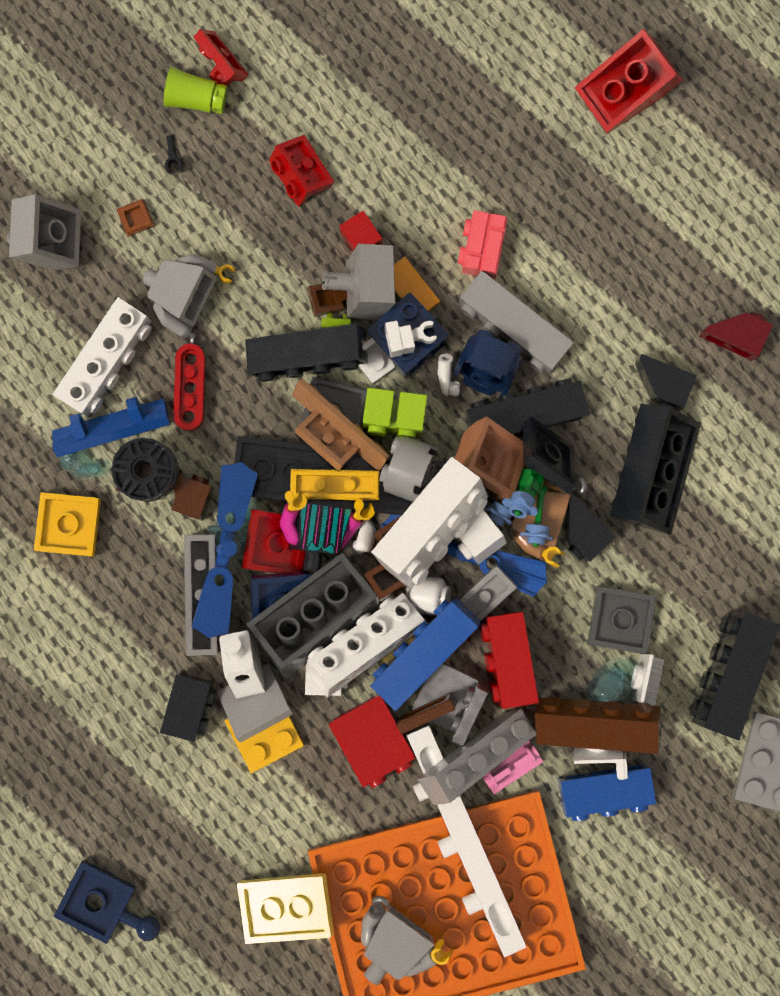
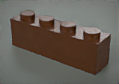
M553 696L547 698L540 697L535 711L536 744L659 754L661 706L648 703L626 704L618 701L598 702L587 699H559Z

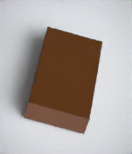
M448 693L400 715L397 722L400 733L408 732L454 711L457 701L453 693Z

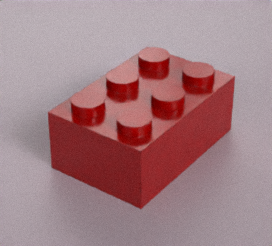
M515 611L484 617V623L479 625L481 641L488 644L489 652L484 653L486 670L489 673H493L494 682L489 683L491 699L494 700V703L498 702L502 709L539 703L523 612Z

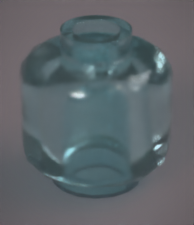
M613 666L609 670L599 669L587 688V694L590 697L589 701H618L624 703L631 691V685L625 679L627 674Z

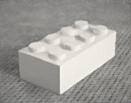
M451 457L371 551L372 554L387 571L408 588L412 589L415 584H421L427 577L428 569L434 561L438 562L445 556L448 551L447 546L454 537L459 538L467 529V522L474 514L478 515L485 508L488 495L481 478Z

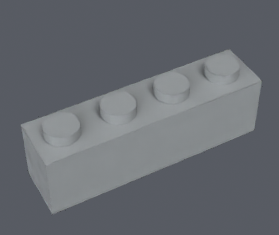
M483 271L477 275L460 296L459 304L462 306L460 310L472 320L477 317L484 323V330L492 333L495 338L500 335L507 342L518 345L521 348L520 354L522 353L530 359L529 365L539 373L545 371L550 374L574 343Z
M184 535L186 656L217 655V636L207 638L204 634L192 628L207 573L215 567V535Z
M521 709L502 713L468 739L463 746L460 745L421 775L418 781L433 805L451 803L533 738L536 732Z

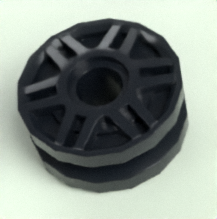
M142 437L132 439L119 448L113 457L111 472L113 482L120 492L131 499L153 502L161 500L171 493L178 481L179 466L177 458L171 449L154 439ZM149 462L152 471L148 477L142 478L139 472L140 467L144 463Z

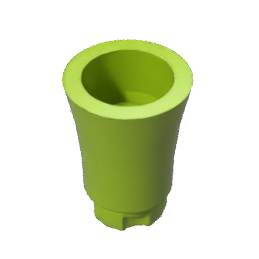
M170 67L165 83L164 107L223 114L227 98V85L217 84V81L201 78L175 67Z

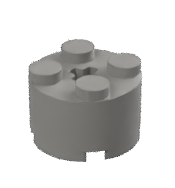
M408 436L403 438L396 437L390 451L394 455L390 465H384L379 481L383 482L385 492L414 502L432 481L437 466L432 463L433 455L439 457L440 448Z

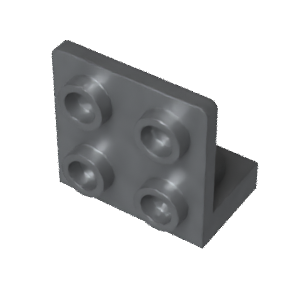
M443 663L425 681L412 710L448 693H453L457 701L456 709L430 722L453 732L452 742L463 746L488 694L489 684Z

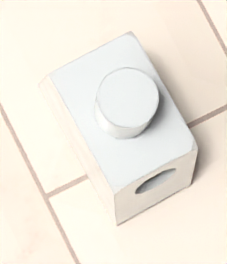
M249 630L220 636L223 672L235 698L265 693L259 645L254 635ZM243 675H248V676H249L248 679H246V680H241V678L243 677Z

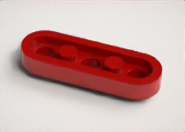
M191 343L181 346L176 352L173 418L179 428L188 432L195 431L202 426L205 410L206 356L199 346ZM189 355H195L197 358L196 362L192 365L186 362ZM190 383L196 386L193 393H187L185 390L186 386ZM186 413H194L195 418L192 422L185 421Z

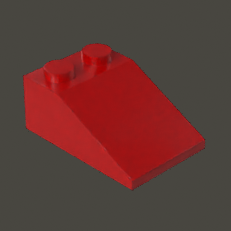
M642 29L574 88L606 133H609L659 101L684 79L651 34Z

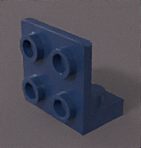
M408 293L367 329L368 334L390 357L384 330L385 323L397 321L398 327L410 325L411 330L420 327L423 322H434L432 328H426L423 331L428 337L437 336L434 343L426 344L422 341H414L415 349L413 353L391 358L397 365L398 372L405 380L449 342V334L412 293Z

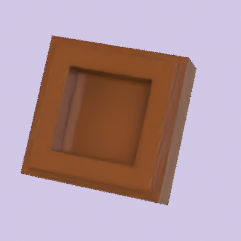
M144 199L116 209L128 237L155 227Z

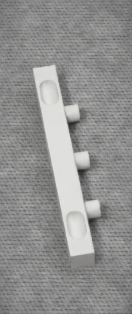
M429 724L406 733L423 774L444 759ZM420 782L412 785L419 802L429 798ZM457 797L451 803L437 804L450 833V836L437 841L444 858L459 853L475 892L462 897L468 914L471 915L482 909L484 910L504 958L526 948L524 939L461 797Z

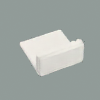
M640 654L639 664L635 666L631 680V688H633L631 701L648 703L650 705L656 704L664 665L663 659L655 658L652 654Z
M574 747V764L616 763L617 778L619 780L628 779L627 752Z

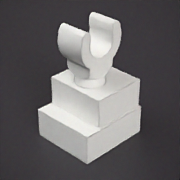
M397 321L385 323L384 330L390 358L413 353L415 349L414 341H422L426 344L434 343L437 336L428 337L423 332L426 328H432L434 322H423L420 327L411 330L410 325L398 327Z

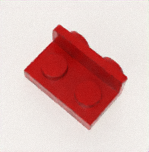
M305 135L276 145L269 158L272 171L279 176L285 185L288 196L295 201L298 207L303 205L308 197L331 188L334 183L331 175Z

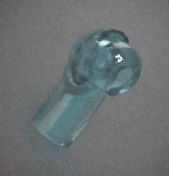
M76 452L59 457L61 466L76 478L101 476L100 462L83 463L78 458Z

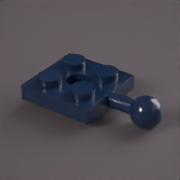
M309 571L250 576L251 620L274 604L278 598L283 597L309 578L311 573ZM271 661L272 666H273L276 670H278L277 667H276V666L273 664V662Z
M86 860L81 861L53 916L105 944L110 941L119 921L136 929L138 937L143 941L156 939L161 929L160 923L156 918L152 916L140 918L125 910L137 886ZM90 894H98L103 900L102 908H91L88 904V896Z

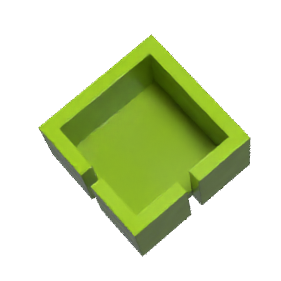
M367 387L363 428L369 432V436L386 438L388 433L398 435L400 438L404 436L414 439L422 437L427 395L400 392V398L396 400L393 399L394 391Z

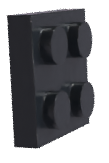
M529 417L523 422V463L530 470L536 471L545 477L550 484L558 486L568 493L576 487L574 447L535 418Z

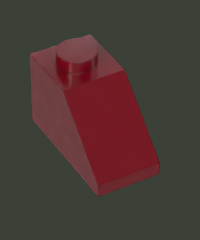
M746 312L707 326L701 331L699 337L753 361L759 357L773 324L766 322L767 319L758 313L751 312L749 314Z

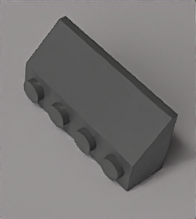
M341 553L246 625L284 678L288 679L307 664L308 655L319 646L327 647L333 642L332 639L337 633L344 629L349 631L357 626V620L364 614L370 612L372 615L380 609V602L374 590L344 554Z

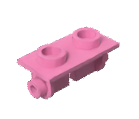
M529 740L487 773L483 779L493 794H496L541 764L543 760Z

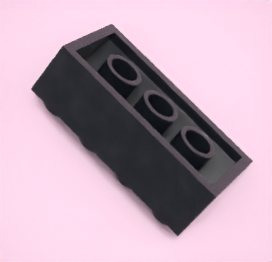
M640 404L635 418L631 441L627 447L623 470L620 473L616 496L612 502L611 517L629 524L671 535L701 425L699 422L668 406Z

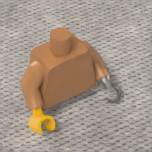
M578 477L575 479L576 487L572 490H576L578 483L581 482L582 489L580 493L584 494L587 490V482L584 478ZM545 479L543 486L548 489L544 497L541 525L550 527L549 537H553V541H545L544 546L538 545V547H534L531 544H527V539L520 536L521 532H525L527 524L535 525V516L527 515L525 518L512 516L511 522L513 523L510 525L509 530L513 531V539L526 554L545 560L554 568H558L560 565L553 562L552 559L556 554L565 556L555 546L569 502V493L572 490L566 493ZM537 495L535 497V504L533 506L535 508L537 506Z

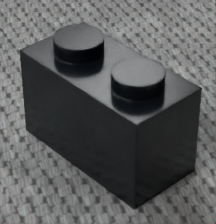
M183 673L176 674L160 733L196 742L200 735L205 736L209 724V719L205 718L208 706L213 707L217 695V690L213 689L214 682Z

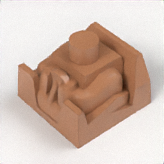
M486 416L476 421L463 433L454 459L480 477L484 487L495 493L493 498L496 500L511 498L512 493L516 490L525 464L523 463V441Z

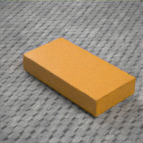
M403 257L394 264L395 293L400 299L408 293H412L428 312L440 304V300L406 257Z

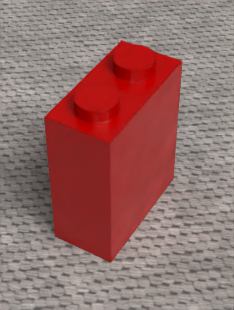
M378 694L329 721L328 725L363 788L367 785L374 788L387 780L385 775L396 770L398 774L413 765L411 761L415 759V754L404 734L400 733L397 721L387 703Z

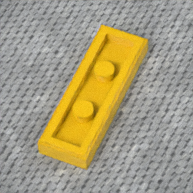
M291 469L290 491H292L294 499L298 497L299 491L302 490L307 500L356 501L362 499L363 501H379L380 471Z

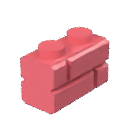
M473 211L472 220L466 219L463 236L468 237L467 246L460 247L457 263L463 265L462 273L477 276L483 271L492 279H496L508 217Z

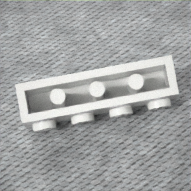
M117 297L52 395L87 417L90 413L95 414L103 403L101 397L106 389L111 390L116 385L119 379L117 373L122 365H128L134 358L135 350L133 349L138 341H144L150 334L152 327L149 325L152 321L148 316Z
M403 593L396 598L393 596L387 598L380 604V609L371 615L370 612L364 614L357 620V626L349 631L346 629L340 631L333 637V642L325 648L319 646L308 655L309 659L307 660L306 670L327 698L395 650L404 641L406 642L413 637V632L425 621Z

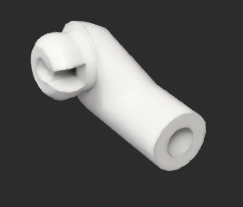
M441 354L439 356L437 372L441 392L446 397H449V395L457 397L460 393L461 384L458 381H451L453 357L450 354Z

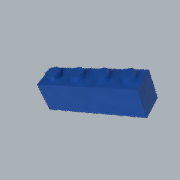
M456 597L450 603L445 599L433 611L437 617L430 624L424 621L413 632L416 638L411 644L408 645L404 641L393 653L396 659L389 666L384 662L372 674L376 680L370 687L395 712L481 624V621Z

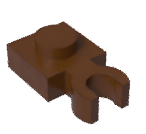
M322 284L309 286L307 289L314 317L342 312L344 309L343 303L347 304V291L323 290Z

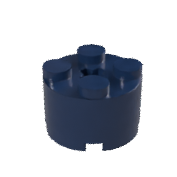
M479 330L477 335L468 338L454 368V373L456 376L460 373L464 377L462 382L477 392L492 396L494 391L501 392L500 396L507 395L522 363L520 356L521 348L515 343H505L494 338V335L486 330Z

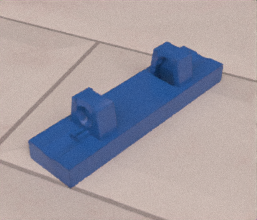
M137 397L126 399V409L84 421L80 413L69 416V426L52 430L53 451L56 457L170 425L168 408L164 398L140 405Z

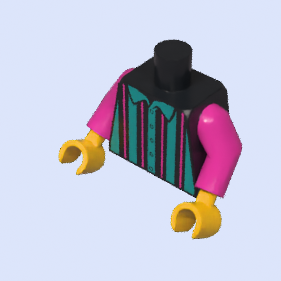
M302 490L299 491V495L295 499L292 491H287L285 499L288 503L284 507L280 519V527L286 541L290 543L291 549L305 551L303 569L319 570L322 566L323 553L338 555L340 550L347 545L356 533L363 520L372 518L375 511L372 503H369L368 507L363 509L364 503L362 499L355 501L354 508L356 512L351 513L352 509L309 503Z

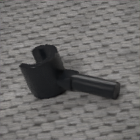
M169 135L166 137L169 158L165 162V169L171 175L169 166L171 163L177 162L179 163V171L182 173L183 164L177 158L174 137Z

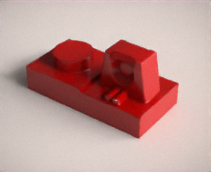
M199 29L193 36L199 44V51L203 56L213 60L216 64L209 77L213 81H217V84L227 86L233 81L242 82L249 74L216 32Z

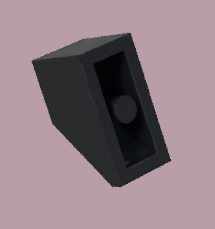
M641 354L636 359L635 366L651 401L659 406H668L677 411L684 409L697 375Z
M573 494L569 498L566 509V542L570 545L567 550L577 561L580 562L584 559L586 562H591L615 536Z

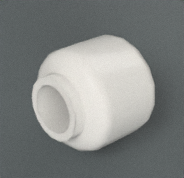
M427 576L421 584H415L412 589L407 587L406 597L420 614L436 616L433 611L445 599L450 603L451 589L449 586H446V582L442 578Z

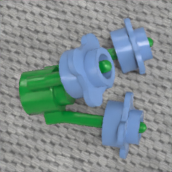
M523 469L516 490L512 493L511 498H504L502 505L493 501L491 506L485 507L484 510L489 513L488 516L493 523L500 527L504 523L511 525L513 523L510 521L512 516L517 518H525L527 515L535 516V525L527 524L525 532H521L520 536L527 539V544H531L534 547H538V545L544 546L545 541H553V537H549L550 527L541 525L544 497L548 489L543 486L546 478L536 471ZM537 495V506L535 508L533 506L535 504V497Z

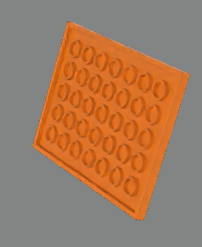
M539 790L466 808L526 944V948L505 958L484 910L482 909L471 915L467 912L462 897L475 892L459 853H455L447 858H444L437 841L450 836L442 815L308 849L307 852L313 874L326 873L334 935L329 938L343 996H487L586 970ZM375 896H383L388 899L390 906L433 936L434 945L432 948L435 947L438 940H444L441 949L445 952H449L451 949L454 951L447 964H437L412 977L404 976L401 980H397L386 973L379 985L370 982L364 976V973L372 961L364 955L365 946L361 942L362 919L372 905V899Z

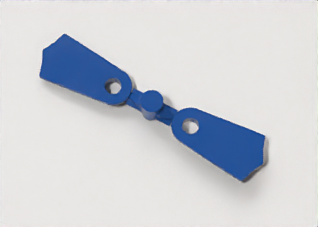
M242 462L221 466L217 521L224 531H221L220 542L215 547V553L217 554L215 566L218 567L212 568L207 573L192 623V628L201 632L207 638L229 633L233 576L227 568L230 557L237 552V546L233 542L234 533L232 532L239 530L243 526L258 475L257 472L251 470ZM228 513L234 516L232 524L226 522V515ZM216 575H221L223 578V583L220 586L214 583Z
M390 515L388 519L383 524H381V527H384L388 523L392 522L398 517L400 518L401 516ZM449 543L447 555L456 557L460 561H467L478 565L473 558L467 560L457 547L458 544ZM497 550L479 564L481 571L486 574L491 569L487 565L488 559L495 558L498 566L517 584L516 589L532 597H535L538 591L547 583L545 561Z

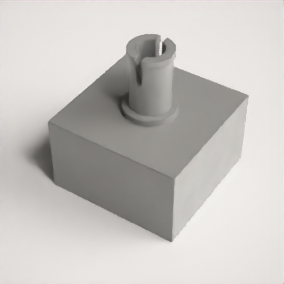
M37 194L12 199L10 232L7 235V242L10 245L9 258L51 270L79 267L81 209Z
M358 244L346 262V273L323 271L322 282H325L322 284L323 290L347 291V319L378 320L395 304L393 245Z

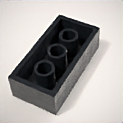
M730 611L729 616L725 615L719 626V631L722 632L720 642L713 645L709 655V659L713 660L709 672L705 671L700 680L699 687L703 688L699 700L695 699L690 708L689 714L693 716L692 723L738 741L740 740L776 638L779 624L747 612Z

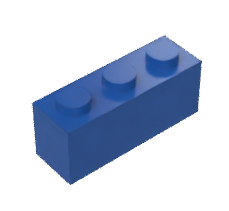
M646 764L627 767L628 779L625 780L617 778L616 769L559 777L558 783L563 814L567 818L571 817L572 821H582L589 819V814L601 813V816L607 817L618 815L621 809L630 808L631 812L648 810V805L656 804L650 767Z

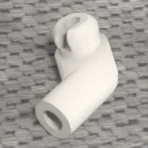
M370 519L363 520L359 527L357 540L352 543L353 550L357 554H364L373 548L375 542L374 532L377 530Z

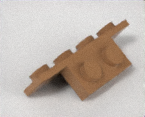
M300 379L292 395L311 414L297 426L295 433L338 471L356 453L374 469L380 471L390 458L383 446L371 440L358 424L352 423L335 404L327 401L314 385L308 384L304 379Z

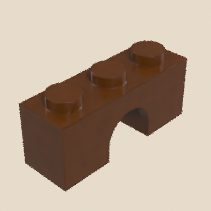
M149 462L144 463L140 467L139 472L142 478L150 475L152 471L151 464ZM179 469L178 481L173 488L175 500L171 510L203 521L215 488L209 486L210 480L193 474L192 478L189 479L181 476L182 470Z

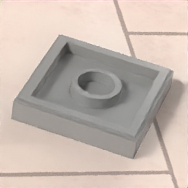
M269 663L262 666L265 693L236 699L229 685L217 691L235 737L240 743L293 714L275 672ZM246 675L242 677L241 680H246L249 678V676Z

